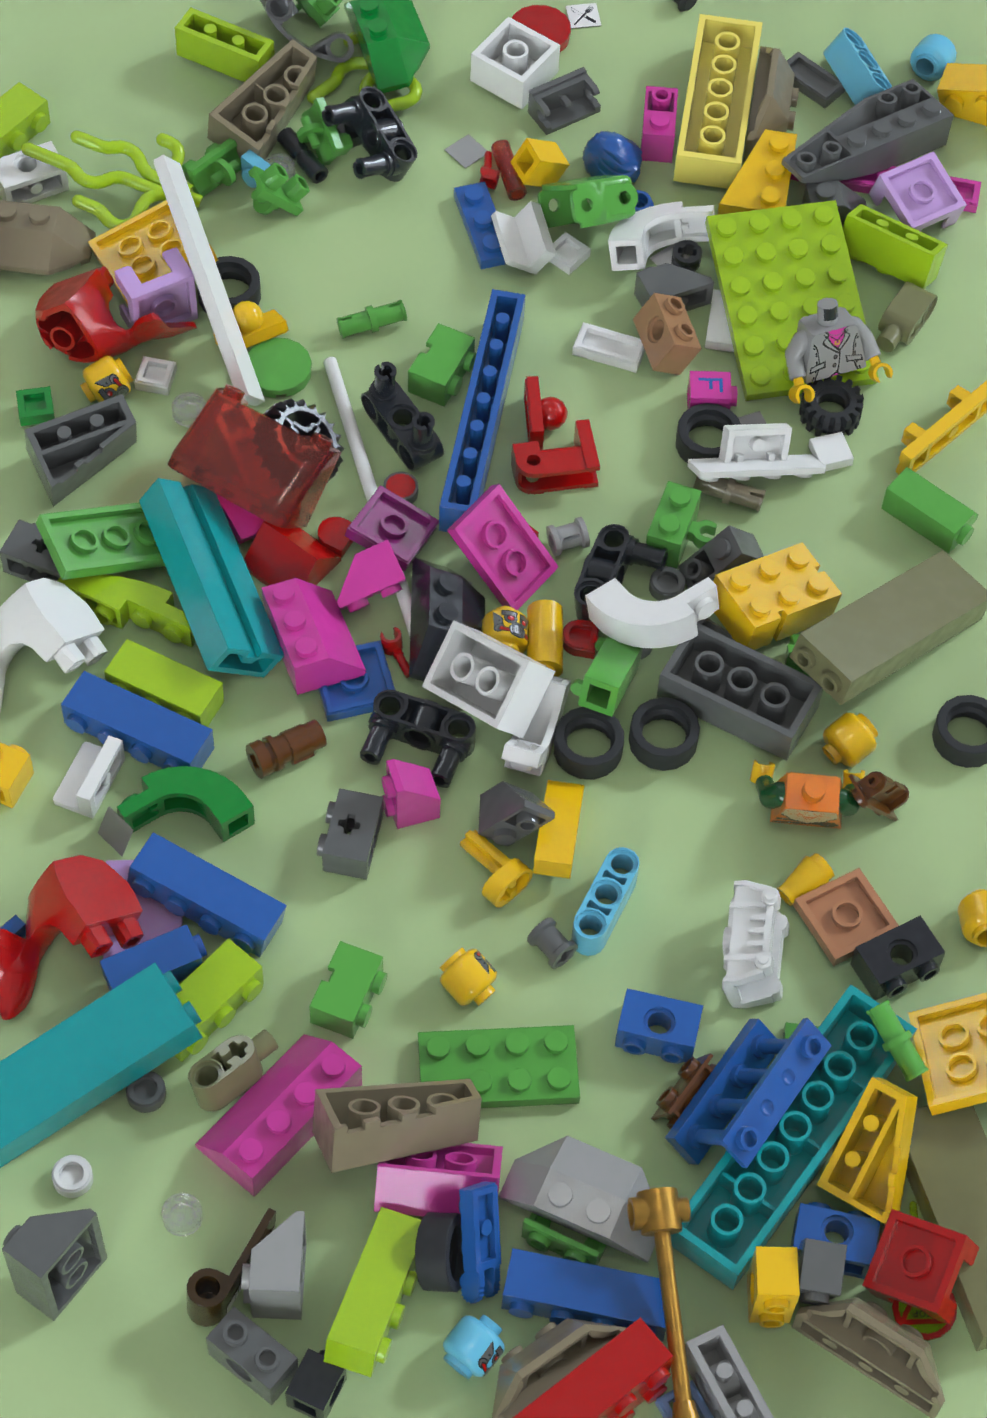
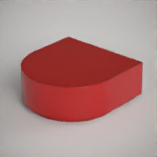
M329 517L323 520L318 527V541L342 558L353 543L351 539L344 536L352 522L342 517Z
M570 621L563 628L564 650L573 656L594 659L596 652L595 643L598 640L600 629L592 621Z

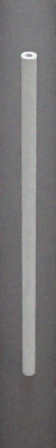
M328 357L323 363L368 502L378 488L337 359L335 357ZM406 580V582L400 584L403 590L397 592L396 595L410 637L411 592Z

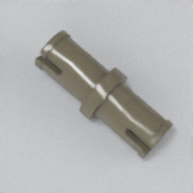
M697 476L693 487L694 489L701 490L704 494L723 499L722 503L728 505L729 502L754 509L757 512L760 511L766 490L738 483L733 478H719L716 482H706L700 480Z

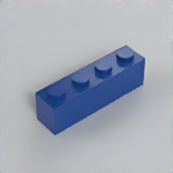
M86 671L82 672L61 703L64 723L71 730L80 734L85 732L98 738L102 744L105 743L109 735L121 739L124 751L130 753L134 759L141 763L150 762L162 769L176 766L202 768L215 748L213 729Z
M154 832L129 867L127 882L136 894L143 898L156 900L163 904L170 913L179 917H187L196 922L208 934H218L225 939L229 938L248 954L252 953L259 958L283 922L287 905Z
M512 1248L501 1309L509 1310L508 1312L511 1315L519 1318H532L533 1315L549 1318V1321L555 1322L556 1325L570 1318L627 1328L641 1317L659 1340L663 1342L666 1327L659 1278Z

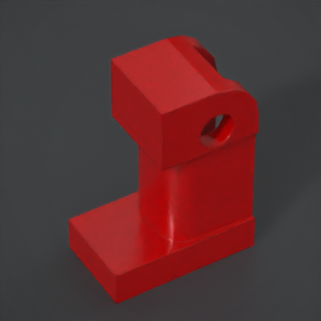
M577 420L575 422V446L540 450L538 441L512 444L511 466L517 488L526 494L535 495L544 494V492L598 487L599 482L596 471L600 470V463L590 420ZM526 477L538 478V480L535 482H530L526 479Z

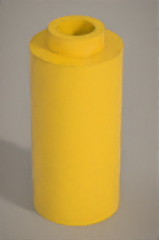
M537 600L527 607V656L554 670V676L559 677L563 673V607L553 600Z

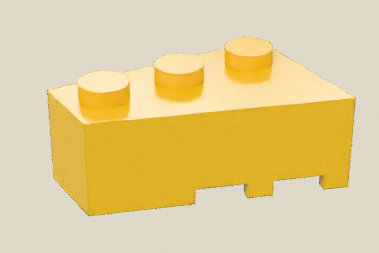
M947 63L937 88L939 102L954 117L987 126V65Z
M764 130L720 201L717 215L786 206L791 172L782 165V159L795 150L797 134Z
M871 1077L817 1186L886 1225L891 1209L897 1211L901 1209L918 1097L884 1078Z

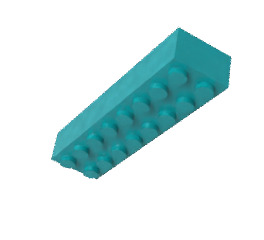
M851 984L818 1027V1030L832 1046L749 1166L742 1168L726 1151L690 1199V1222L682 1223L683 1231L671 1234L672 1247L732 1290H734L749 1269L755 1247L766 1246L834 1152L871 1077L886 1079L897 1065L890 1051L885 1052L882 1044H884V1041L871 1018L866 1014L868 1010L880 1003ZM896 1015L904 1030H910L914 1037L917 1028Z

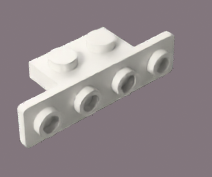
M787 423L724 425L719 458L688 459L687 465L700 480L706 482H716L719 478H733L746 481L750 477L763 476L768 479H780L782 475L810 478L813 474H824L826 466L814 455H788L792 427Z

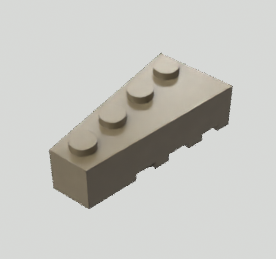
M292 39L209 113L207 138L217 144H222L231 138L237 143L236 149L240 159L244 153L251 150L266 160L277 143L279 132L286 128L315 81L317 56Z
M471 1079L315 1089L312 1133L331 1173L478 1141L482 1098Z

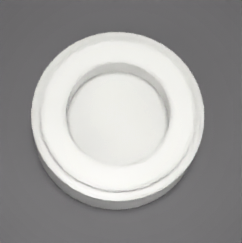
M65 1156L58 1160L52 1169L51 1176L54 1188L64 1197H80L87 1193L93 1184L91 1165L81 1156Z

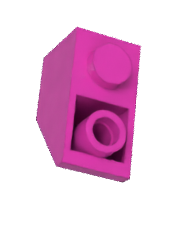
M646 86L641 136L642 161L672 163L678 88Z
M385 540L354 555L337 600L341 610L348 608L349 612L352 613L370 605L368 598L381 593L382 598H386L403 590L400 584L406 582V578L389 540Z
M396 759L387 760L386 776L381 777L385 795H382L384 797V812L387 817L393 816L397 829L440 818L441 799L430 769Z

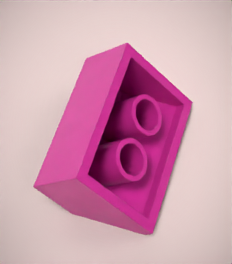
M298 578L261 587L263 606L285 655L282 659L297 695L319 689L325 685L337 684L342 680L347 681L364 676L366 669L331 590Z
M465 1143L379 1162L377 1165L374 1212H379L380 1208L384 1207L405 1215L423 1217L428 1212L460 1214L459 1189L487 1181L496 1182L499 1193L503 1146Z

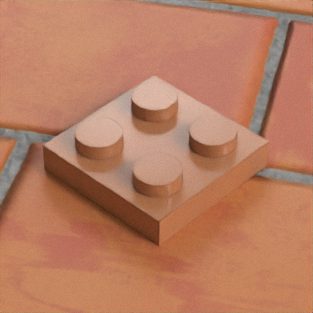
M860 868L796 898L793 904L833 966L851 958L856 946L899 926Z

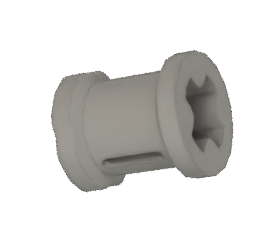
M582 517L575 518L573 523L559 527L554 525L546 527L548 543L554 556H559L563 550L577 546L582 548L590 547L589 533Z

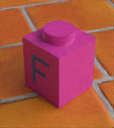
M690 371L687 387V410L692 406L703 403L719 404L728 409L731 406H737L738 390L737 386H731V372Z

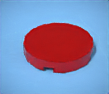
M531 5L521 8L512 16V19L558 43L560 45V52L567 47L571 36V24L567 16L557 8L547 5Z

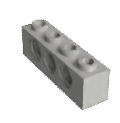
M724 1325L686 1342L685 1350L688 1371L714 1418H774Z

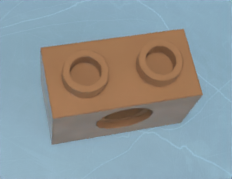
M653 293L633 318L653 371L680 375L702 349L681 297Z

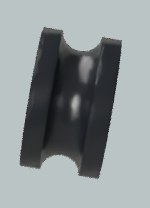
M691 240L679 241L673 247L671 264L695 272L701 263V247ZM685 255H690L689 259H685L683 257Z

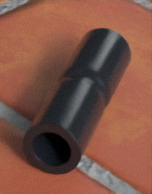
M291 127L284 128L279 132L277 141L292 159L297 161L298 166L311 181L317 184L325 180L328 176V169L308 149L305 143H301L298 140L296 132Z

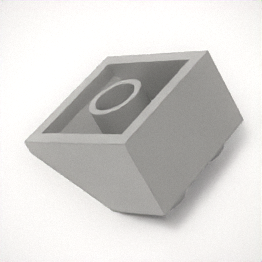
M305 1211L293 1213L251 1249L250 1264L243 1263L241 1288L244 1289L243 1303H250L252 1318L302 1320L307 1245Z

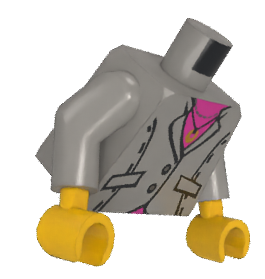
M833 298L819 300L817 303V314L802 317L799 320L797 332L793 335L785 350L789 380L794 382L788 395L793 403L800 404L799 393L801 390L804 391L806 402L814 400V389L809 385H805L804 382L807 384L864 368L868 360L871 364L868 370L871 380L880 383L876 375L880 367L884 368L888 378H892L893 370L891 366L882 363L879 359L881 352L871 330L859 317L851 316L843 307L838 308V302Z

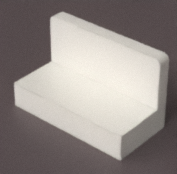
M530 201L515 217L498 211L491 215L504 261L507 265L536 275L556 255L540 204Z
M109 735L103 747L90 742H84L53 797L54 804L93 819L125 760L123 741Z

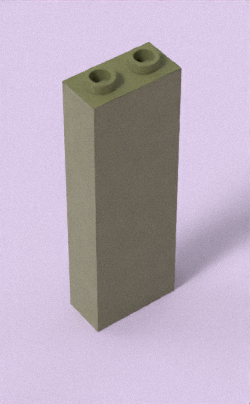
M942 550L801 632L790 658L837 703L842 705L980 621L987 610V589Z
M917 1105L906 1176L925 1221L965 1234L979 1247L972 1266L963 1260L952 1292L975 1350L980 1351L987 1349V1137L974 1106L932 1116L928 1105L918 1107Z

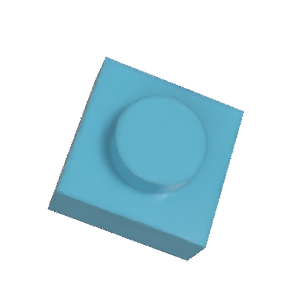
M248 150L241 156V176L249 187L256 188V181L249 176L248 171L254 166L265 171L270 164L253 151Z

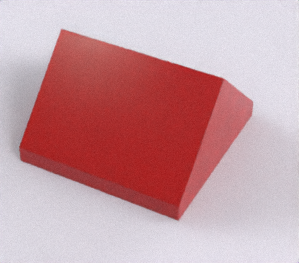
M285 519L262 522L244 557V561L249 573L266 586L293 578L317 585L341 562V556L321 544L317 539L290 520Z

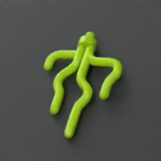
M354 31L348 34L354 46L358 44ZM343 39V44L348 47L347 41ZM351 57L348 61L339 63L333 69L330 78L307 94L308 102L314 104L315 98L326 97L341 85L348 72L358 69L369 70L364 57ZM370 72L362 78L359 92L366 86L372 87L374 85ZM414 76L410 86L407 87L410 90L407 95L388 100L394 112L406 110L420 100L423 92L422 86Z
M79 130L73 131L70 135L72 142L93 151L107 155L125 154L129 156L143 178L119 170L107 172L99 176H91L86 174L76 162L65 156L29 142L21 146V151L24 155L64 170L77 184L85 188L95 190L106 188L113 184H122L143 192L135 203L131 215L126 219L114 217L104 205L85 196L77 194L72 198L73 206L95 215L109 229L146 211L152 203L167 200L157 171L150 167L140 148L130 142L123 140L105 141ZM165 133L158 134L156 137L157 144L169 149L172 152L171 159L180 163L182 167L185 158L183 145L179 140ZM187 183L195 206L199 208L203 196L192 192L193 185Z

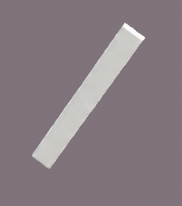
M161 155L154 159V166L237 399L245 397L248 404L256 407L265 402L181 164L165 155Z

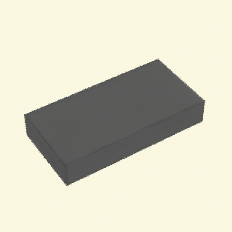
M800 52L795 53L787 60L795 74L793 87L799 88L801 93L823 108L828 107L845 92L837 77Z

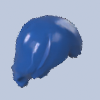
M601 131L587 141L582 159L586 172L591 177L627 175L635 183L641 172L642 151L632 140L616 132Z

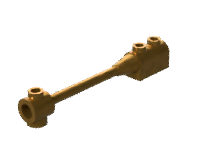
M675 1187L646 1189L637 1192V1197H629L627 1204L628 1221L632 1231L641 1230L642 1236L654 1237L668 1350L673 1355L671 1374L675 1402L673 1403L672 1418H700L695 1402L691 1397L671 1234L683 1231L682 1223L690 1222V1204L687 1197L678 1198V1191Z

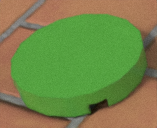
M271 338L256 344L248 352L263 396L276 398V395L285 394V397L295 395L304 389L311 379L312 361L310 355L298 342L288 338Z

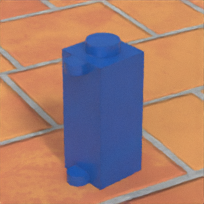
M186 924L100 960V965L109 991L155 962L163 974L170 970L176 980L180 982L186 979L203 963L202 957L207 956V951L200 935L192 936Z

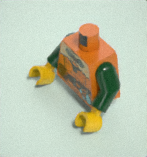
M757 760L753 762L750 781L756 784L761 804L771 809L770 822L841 829L842 815L852 816L859 810L860 805L852 794V790L855 787L849 775L853 774L862 779L865 777L864 770H861V773H849L848 769L843 770V787L841 778L837 776L795 772L786 773L774 783L775 764L769 762L768 765L758 763Z

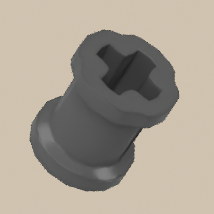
M550 917L540 922L530 932L527 942L531 946H537L549 958L548 964L553 969L564 965L574 955L578 945L573 940L568 941L556 928V921Z

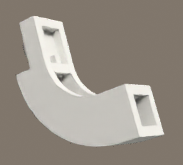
M682 201L671 202L635 212L632 217L621 220L614 226L608 239L612 271L645 269L650 254L662 247L676 244L679 241L708 242L705 221L707 216L715 215L714 205L683 207Z
M709 577L679 595L662 601H647L630 594L616 578L585 595L589 619L598 629L620 643L640 648H663L691 640L698 636L697 622L710 617L719 609L717 585Z
M553 676L524 738L513 735L504 745L501 759L505 760L504 767L536 776L542 774L554 744L555 728L564 712L571 680Z

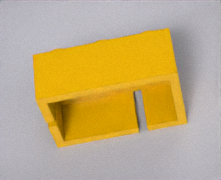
M803 542L718 573L713 580L717 585L719 609L714 612L734 641L753 650L770 644L773 638L776 641L804 631L834 613L842 593L825 571L818 573L820 564Z

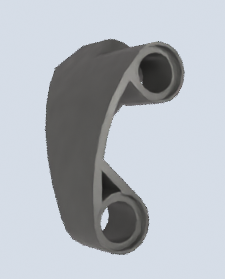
M260 0L275 27L289 41L295 40L311 53L325 60L342 63L352 57L354 44L347 34L334 32L308 46L296 39L282 26L283 22L299 12L292 0ZM337 38L346 40L348 44L346 53L341 56L334 55L330 50L331 43Z

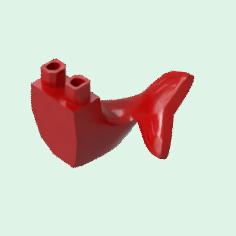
M105 266L54 283L41 296L35 309L36 324L44 343L50 349L54 347L68 355L69 360L81 363H93L104 356L116 357L143 342L173 337L197 328L195 322L190 321L164 322L155 313L142 316L135 321L130 329L125 330L118 326L113 320L109 309V302L114 296L110 290V287L114 284V279Z
M77 855L53 861L42 873L29 894L26 914V937L22 938L6 929L0 928V1015L3 1020H10L16 1017L28 1005L32 998L40 961L60 932L65 935L73 946L82 944L91 958L102 956L110 950L113 943L109 936L115 935L123 949L138 945L144 936L137 921L143 910L133 889L122 876L103 860Z

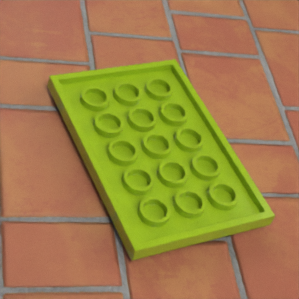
M836 200L706 217V230L745 401L789 395V390L794 385V382L789 380L785 350L793 335L797 332L799 320L802 317L817 314V303L823 298L837 300L838 308H845L851 316L859 317L866 325ZM869 360L866 361V367L839 374L843 376L842 382L844 383L848 378L852 380V387L877 383L871 380L868 375V370L871 366ZM837 375L832 376L831 379L836 380Z

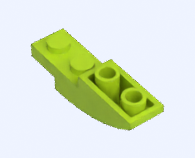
M96 575L62 580L60 577L57 582L65 584L84 600L101 624H111L123 629L129 619H131L137 626L157 631L173 643L181 642L192 648L196 642L184 611L175 608L173 592L143 581L112 575Z

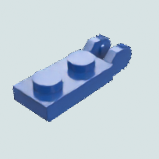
M483 1181L459 1189V1211L461 1214L462 1232L461 1252L464 1273L459 1278L461 1296H463V1300L465 1299L470 1304L480 1302L483 1296L486 1298L495 1296V1294H498L499 1287L501 1286L499 1281H501L500 1264L502 1263L498 1186L496 1182Z

